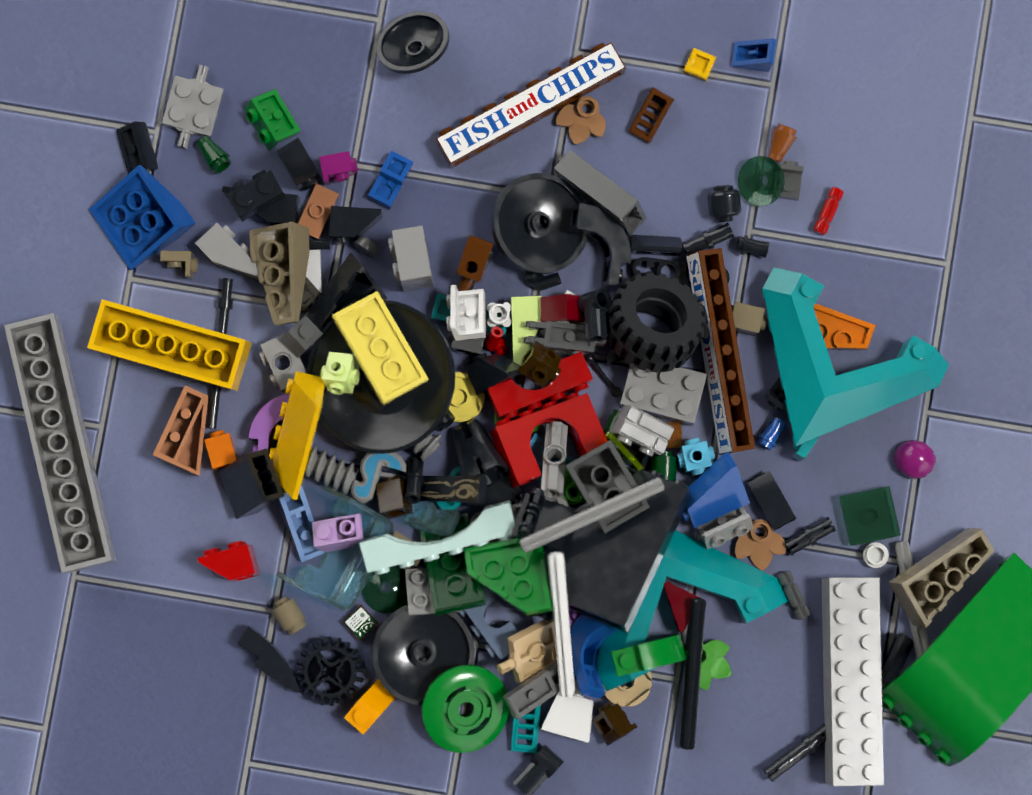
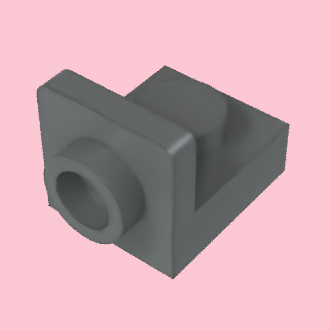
M783 161V164L777 166L773 198L799 200L801 178L804 171L803 166H798V162Z

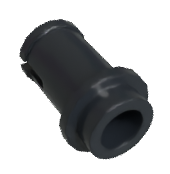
M748 235L744 237L739 236L736 251H740L742 255L749 253L766 258L769 242L750 239Z

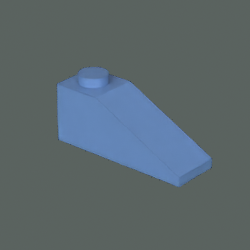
M302 485L297 500L292 499L281 486L284 497L279 499L277 504L300 561L304 562L324 554V551L314 547L312 527L314 519Z

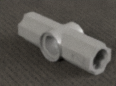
M553 421L546 424L541 489L544 491L546 499L556 500L563 497L568 426L562 422ZM554 458H555V459H558L559 461H558V462H551L550 459H554Z

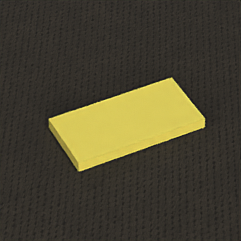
M378 291L332 315L333 320L382 405L428 381V377Z

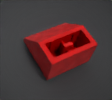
M243 541L228 544V549L223 551L218 548L203 551L204 556L197 558L200 564L230 581L238 582L261 575L253 546Z

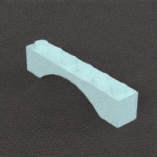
M508 500L486 506L468 527L442 540L412 542L385 533L363 539L359 544L367 573L374 571L375 575L389 572V567L399 565L400 568H406L414 565V560L424 558L425 562L440 558V553L449 551V555L463 552V547L482 546L489 544V540L496 538L499 539V542L513 539L514 537L511 536L516 520L511 502Z

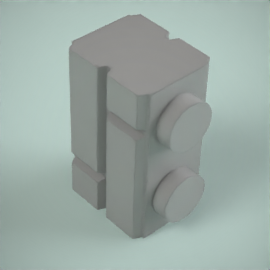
M624 405L611 433L618 436V442L627 446L634 444L640 447L638 452L652 458L653 455H662L674 427L632 405Z

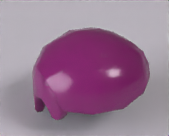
M918 440L903 442L896 448L893 457L896 469L905 476L914 479L925 478L933 471L936 463V456L932 448Z

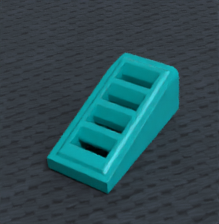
M541 704L534 708L535 714H526L521 717V719L534 720V725L518 723L519 719L514 718L511 751L537 752ZM518 729L533 730V735L518 734ZM517 739L532 740V745L517 744Z

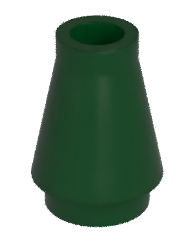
M205 136L198 141L197 146L210 171L219 174L230 166V155L213 142L209 136Z

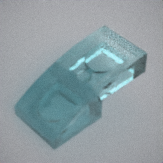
M420 501L417 504H412L413 513L404 515L402 522L425 532L452 536L462 516L458 510L437 509L433 502Z

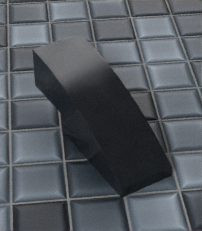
M247 626L237 644L258 656L253 666L296 693H299L302 687L298 684L297 676L286 658L264 635L253 627Z

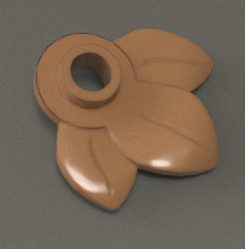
M590 96L581 97L577 100L576 104L564 106L556 118V125L569 127V135L575 145L584 142L591 133L597 137H602L606 129L605 119L599 113V104L596 99ZM588 105L592 110L590 113H584L582 108Z
M758 519L752 522L754 529L737 539L735 556L737 559L750 556L753 564L758 569L764 570L770 564L773 554H785L786 545L782 536L773 532L771 525L767 521ZM761 527L764 530L762 537L756 536V528Z

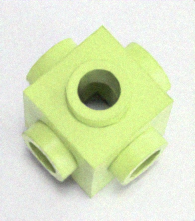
M329 352L326 365L322 367L320 376L327 390L331 393L338 395L353 393L354 386L358 384L360 378V366L354 354Z

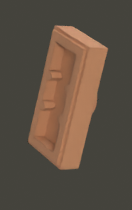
M318 184L315 185L298 224L308 227L309 236L315 239H320L330 217L331 206H335L339 198V193Z

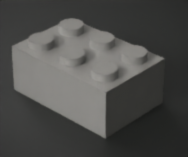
M423 226L393 230V238H389L388 241L393 262L397 261V263H393L397 286H402L404 292L434 287Z
M631 363L619 407L632 405L649 415L693 426L707 374L681 367H674L672 371L664 372L663 369L660 372H650V369L643 371L638 369L637 365Z

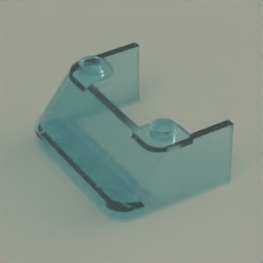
M324 484L322 489L338 498L332 510L334 518L361 514L363 539L385 533L392 535L394 527L390 519ZM357 543L349 549L325 552L318 567L313 565L303 566L295 579L279 571L276 576L346 611L354 606L372 572L367 573L361 547Z

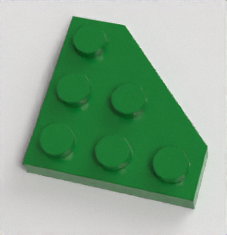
M516 538L464 548L467 573L470 577L526 615L553 611L543 546L529 552H524L520 545L521 539Z

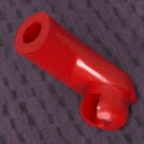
M495 326L486 337L485 345L490 351H495V354L498 353L503 356L508 352V347L501 338L503 330Z

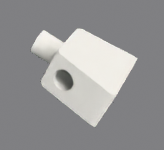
M574 679L575 693L572 697H562L560 691L556 694L541 730L589 743L593 700L583 698L577 685L578 681Z

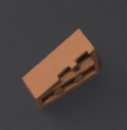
M186 385L184 386L153 456L200 476L208 395Z

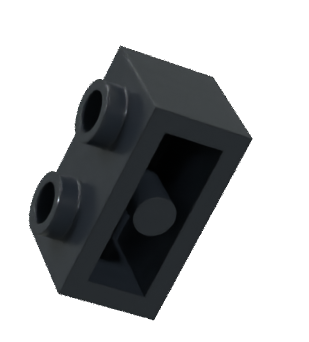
M263 170L256 173L252 177V181L246 184H236L230 189V193L226 194L242 222L286 198L271 170L268 172Z

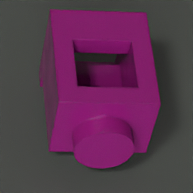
M349 151L319 157L323 180L326 186L331 185L330 180L332 179L335 182L347 181L349 176H354V173L358 172L356 157L351 158Z

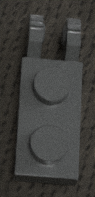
M526 321L525 327L529 329L545 330V338L524 337V343L534 344L537 341L547 348L594 353L595 342L585 341V325L547 321L546 323Z
M557 661L503 695L513 718L520 719L559 692V678L552 679V676L558 673Z

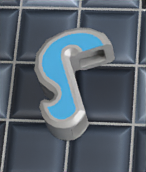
M396 452L385 454L367 453L364 456L360 465L363 481L358 482L354 480L351 486V493L358 502L368 503L374 500L376 484L379 482L382 467L407 473V465Z

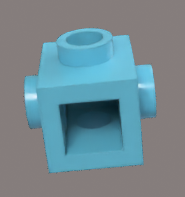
M700 438L685 441V446H681L680 453H677L679 467H684L685 473L692 472V476L703 474L712 466L711 462L715 461L713 447H708L707 441L700 442ZM693 452H700L702 455L701 460H694L692 457Z

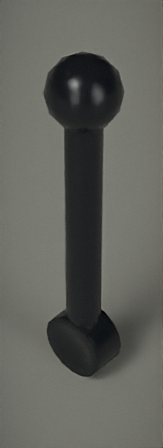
M591 353L586 354L585 361L591 363L609 386L611 395L618 397L621 394L620 388L615 387L595 362L594 355Z

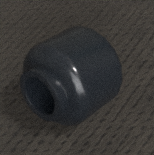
M733 185L714 186L713 191L708 194L709 215L718 217V222L733 221V216H737L741 212L740 192L734 189Z

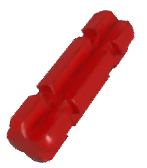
M837 187L830 189L829 199H826L818 217L819 220H817L813 228L816 233L821 235L827 233L830 226L829 223L832 222L839 206L838 202L841 201L844 194L843 190Z

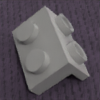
M744 507L696 527L707 550L712 547H719L736 536H744L754 529L751 517Z

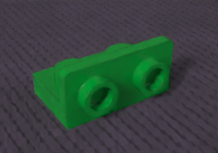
M276 89L252 98L244 109L248 122L253 124L260 142L266 146L268 151L273 150L278 143L298 135L301 131Z

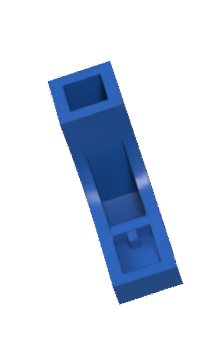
M581 614L570 630L574 679L578 681L577 685L583 696L599 699L606 692L597 669L598 650L603 641L618 629Z

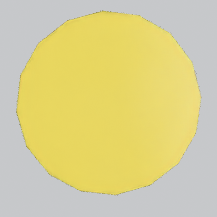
M456 372L454 394L449 410L455 417L454 422L462 423L478 416L484 406L485 395L484 393L476 395L467 373Z

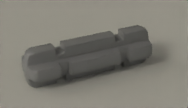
M786 571L778 575L781 586H784L783 590L791 607L795 609L796 618L802 620L808 617L810 611L807 605L804 606L803 604L805 601L797 584L793 583L794 578L791 572Z

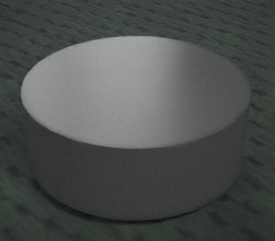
M358 236L353 243L360 252L373 259L379 252L378 247L364 236Z

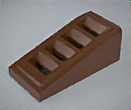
M652 87L628 131L650 143L671 107L674 98ZM653 96L665 102V107L653 102ZM648 105L661 112L660 116L647 110ZM643 114L656 120L655 125L642 119ZM638 123L651 129L650 134L637 127Z

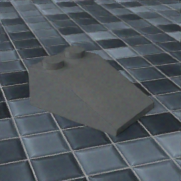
M611 440L565 467L589 508L638 487ZM643 499L597 521L604 533L648 509L650 506L646 499Z

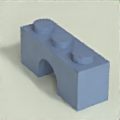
M482 585L486 605L461 610L460 613L463 617L468 615L471 618L473 624L470 627L479 638L483 635L489 644L485 648L493 659L498 656L502 660L510 654L507 638L518 633L511 621L500 628H493L486 623L484 618L485 610L496 600L488 589Z

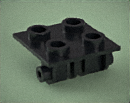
M536 488L530 494H525L511 536L523 539L573 516L575 508L545 499L544 491ZM566 535L542 546L561 551Z

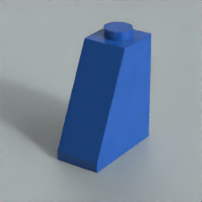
M729 452L723 454L688 487L691 498L682 516L685 521L690 520L693 527L696 528L750 504L737 465Z

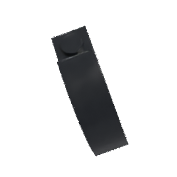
M579 203L571 209L569 232L587 235L598 243L604 259L600 288H615L622 281L623 270L620 268L631 263V249L627 235L619 222L608 212L596 206Z

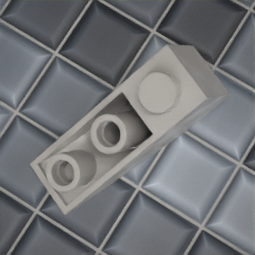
M216 223L195 242L199 249L216 266L258 279L259 271L256 263L250 258V249L244 243L239 246L233 240L236 235L227 225L222 228Z

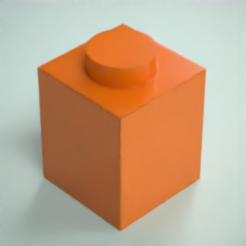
M220 430L210 433V438L205 439L212 469L215 471L226 468L239 459L232 434Z

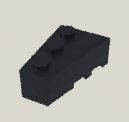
M350 253L305 315L322 331L327 323L333 319V314L377 291L382 300H386L387 297L364 266Z

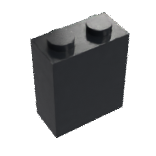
M267 448L245 454L219 472L236 519L257 514L284 497Z

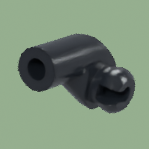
M558 272L548 276L524 273L526 283L539 291L562 284Z

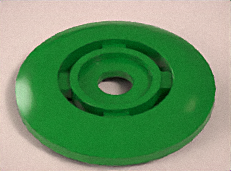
M460 665L448 669L432 682L423 699L422 720L425 730L436 744L448 751L469 753L484 748L496 739L507 721L509 708L503 698V695L507 693L506 688L495 674L477 665ZM464 687V689H461V690L455 692V693L449 698V700L446 701V699L448 698V696H449L453 691H455V690L458 689V688ZM464 702H470L473 705V711L468 716H461L459 714V707Z

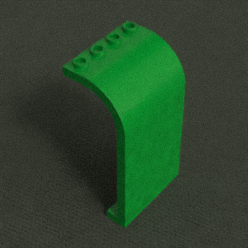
M1015 552L1003 559L995 573L924 653L900 676L882 687V707L892 711L898 717V722L903 727L910 729L916 735L919 743L929 747L935 753L936 759L948 767L963 761L980 748L1032 692V569Z

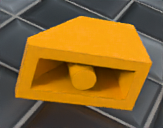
M377 680L344 718L359 732L365 734L396 697L389 693L380 681Z

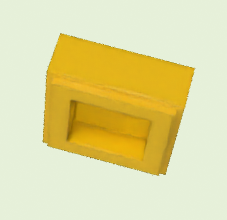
M693 48L683 72L707 81L716 57Z

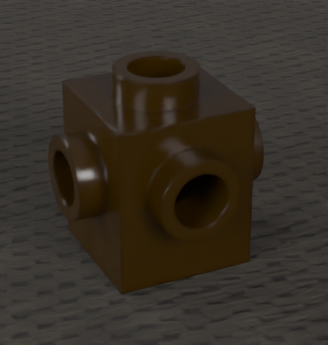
M536 341L522 357L518 372L525 375L531 382L537 383L544 388L550 380L553 382L558 377L561 371L559 364L562 357L557 355L554 350Z

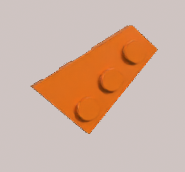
M815 303L813 308L827 349H868L876 325Z

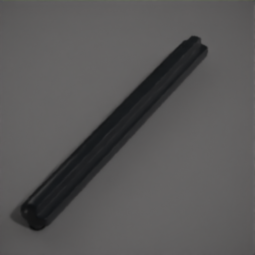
M692 598L690 607L680 748L685 750L694 749L696 740L706 600L702 598Z

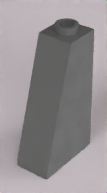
M569 150L566 155L564 154L559 157L554 167L558 177L569 183L592 206L601 208L612 215L622 226L625 233L631 236L646 219L639 201L573 151Z

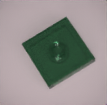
M890 486L839 497L850 546L901 536Z

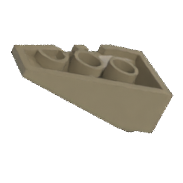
M294 222L249 230L250 255L252 261L257 265L259 271L258 279L264 286L266 292L265 299L274 325L279 326L299 322L310 252L309 228Z

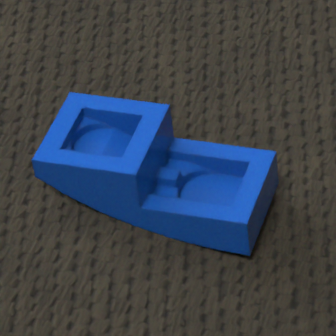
M391 151L368 194V200L390 210L411 170L413 161Z

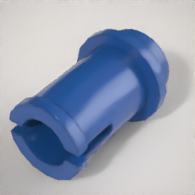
M773 417L764 433L758 436L759 441L757 443L769 451L772 447L775 448V442L784 428H786V423Z

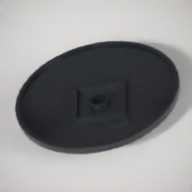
M383 300L428 377V381L382 405L360 367L359 382L354 386L352 394H333L324 385L322 406L319 414L321 423L336 439L351 448L367 453H394L406 450L422 442L435 431L444 419L450 407L455 388L454 360L448 342L441 330L421 311L407 304L391 300ZM333 319L321 331L323 334L313 345L307 374L321 377V369L326 365L329 352L353 354Z

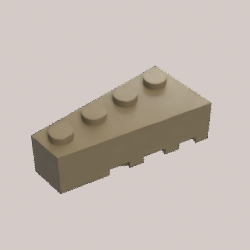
M967 528L889 581L911 623L914 626L927 628L938 611H942L950 597L964 586L963 583L980 568L994 552V549L982 529Z

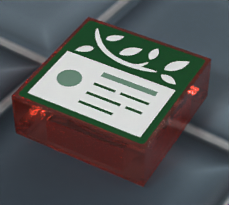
M360 605L343 623L361 641L378 624V621Z

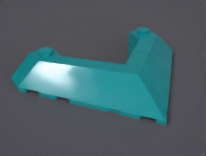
M773 267L762 288V295L766 302L767 319L775 345L774 352L782 390L785 393L788 419L792 426L794 447L939 387L949 364L934 346L914 335L904 341L896 359L836 376L813 308L824 285L802 273Z
M675 530L628 633L617 630L607 637L600 646L597 669L606 691L632 681L655 669L616 677L610 652L645 643L666 578L731 600L743 624L788 602L778 578L713 547L707 550L704 543Z

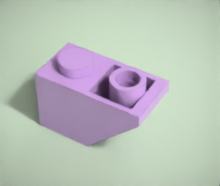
M361 514L312 522L314 547L326 553L349 549L363 540Z

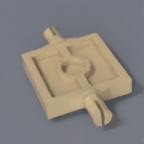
M544 619L508 637L510 658L498 664L497 670L503 675L513 669L515 681L522 684L548 665L557 661L554 620L550 619L548 621Z

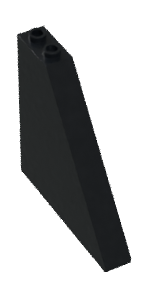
M640 470L632 475L637 486L655 478H660L663 482V491L646 498L650 506L648 509L604 533L598 521L568 533L565 536L561 551L543 546L550 595L548 556L552 552H561L564 555L568 609L625 633H628L691 498L689 488H687L684 482L676 479L673 482L664 479L661 473L650 470V472ZM587 503L574 510L573 516L589 509Z

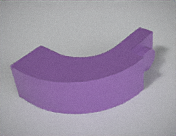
M283 394L272 399L257 413L252 422L248 437L250 440L258 441V445L253 446V452L267 448L268 453H270L273 433L276 426L281 425L283 422V417H279L282 402L288 403L290 394Z

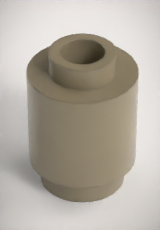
M285 596L273 604L276 609L271 612L284 632L287 631L290 636L307 626L304 620L306 617L294 598L288 600Z

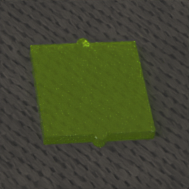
M610 431L605 434L638 471L644 468Z

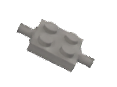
M199 65L196 79H187L176 75L174 77L162 125L175 128L181 132L177 145L179 148H182L183 144V149H187L190 135L209 136L210 138L212 136L224 89L205 82L209 70L207 66L204 67L203 71V65Z

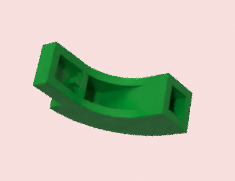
M681 634L610 652L616 677L687 659Z

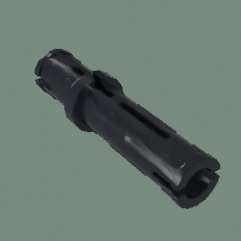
M824 723L807 737L803 736L800 738L801 741L763 768L764 773L768 774L767 777L771 782H774L807 755H813L817 752L816 749L826 741V735L823 734L826 732Z

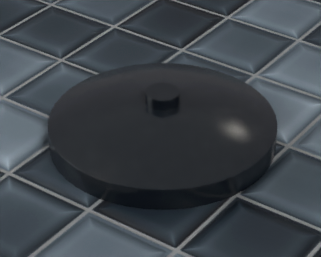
M546 173L527 174L509 183L498 195L491 214L493 238L505 259L518 269L532 274L554 273L572 264L582 253L588 239L587 235L569 232L572 207L579 203L584 204L579 193L565 180Z
M408 604L390 613L380 624L373 639L371 657L375 674L389 693L406 703L422 705L429 686L440 674L456 666L474 664L475 650L467 625L455 612L437 616L435 614L409 616ZM458 688L455 691H453L448 696V698H450L455 692L459 691L461 688Z

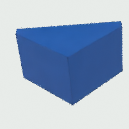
M776 39L734 42L731 66L769 72L773 64Z

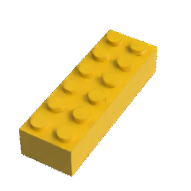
M102 299L87 348L238 392L252 343L245 339Z

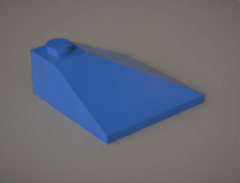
M141 165L133 169L89 209L130 270H134L179 239L196 224L184 205Z

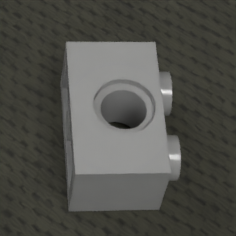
M285 334L261 344L260 346L263 351L259 353L264 366L270 365L273 374L269 377L275 389L280 388L283 393H285L288 379H294L295 371L307 374L301 358H297L280 340ZM283 357L290 360L289 367L285 370H279L277 368L278 360Z

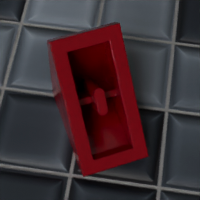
M561 294L541 297V322L585 323V317L578 308V298L580 295Z
M666 582L663 589L678 632L685 631L690 620L692 598L700 597L670 582Z

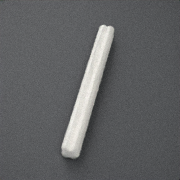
M552 552L548 556L559 689L562 697H572L575 693L564 555L561 552Z

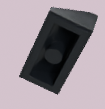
M134 121L116 130L128 174L138 165L144 167L148 172L158 169L145 122Z
M632 235L630 249L631 254L679 256L682 252V242L680 237Z
M902 633L895 635L881 666L882 683L889 684L900 675L914 644L912 639Z

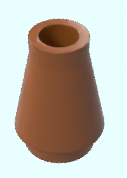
M778 124L777 128L773 129L768 158L782 163L784 156L797 138L795 137L797 130Z

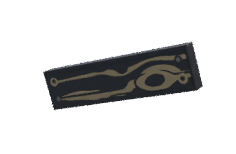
M423 476L425 481L421 486V502L485 503L487 477Z

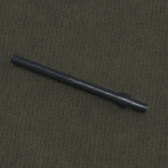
M223 278L221 298H218L217 308L220 311L217 332L227 334L229 313L233 309V299H231L233 279ZM211 384L206 427L209 429H217L221 387Z

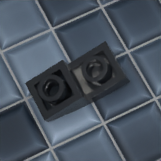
M770 471L748 483L774 531L796 519Z

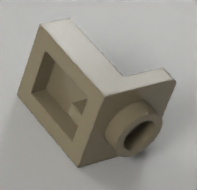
M191 251L160 252V261L163 264H167V268H182V264H185V277L188 279H193L194 273L198 272V258H194V254Z

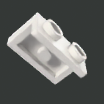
M450 285V294H447L446 297L447 307L450 309V316L446 318L448 331H452L456 341L486 338L484 289L458 291L456 285Z

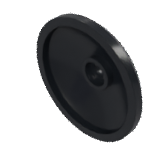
M416 11L404 14L390 22L381 32L376 45L377 55L384 67L395 73L410 74L425 70L435 64L445 53L449 44V30L443 19L434 13Z

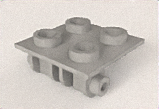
M405 569L409 616L435 614L427 569Z

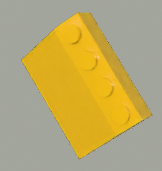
M295 371L294 379H288L285 394H290L288 403L282 402L279 417H283L282 426H276L273 440H278L276 448L271 447L269 453L280 485L295 500H297L322 406L325 385L321 377Z

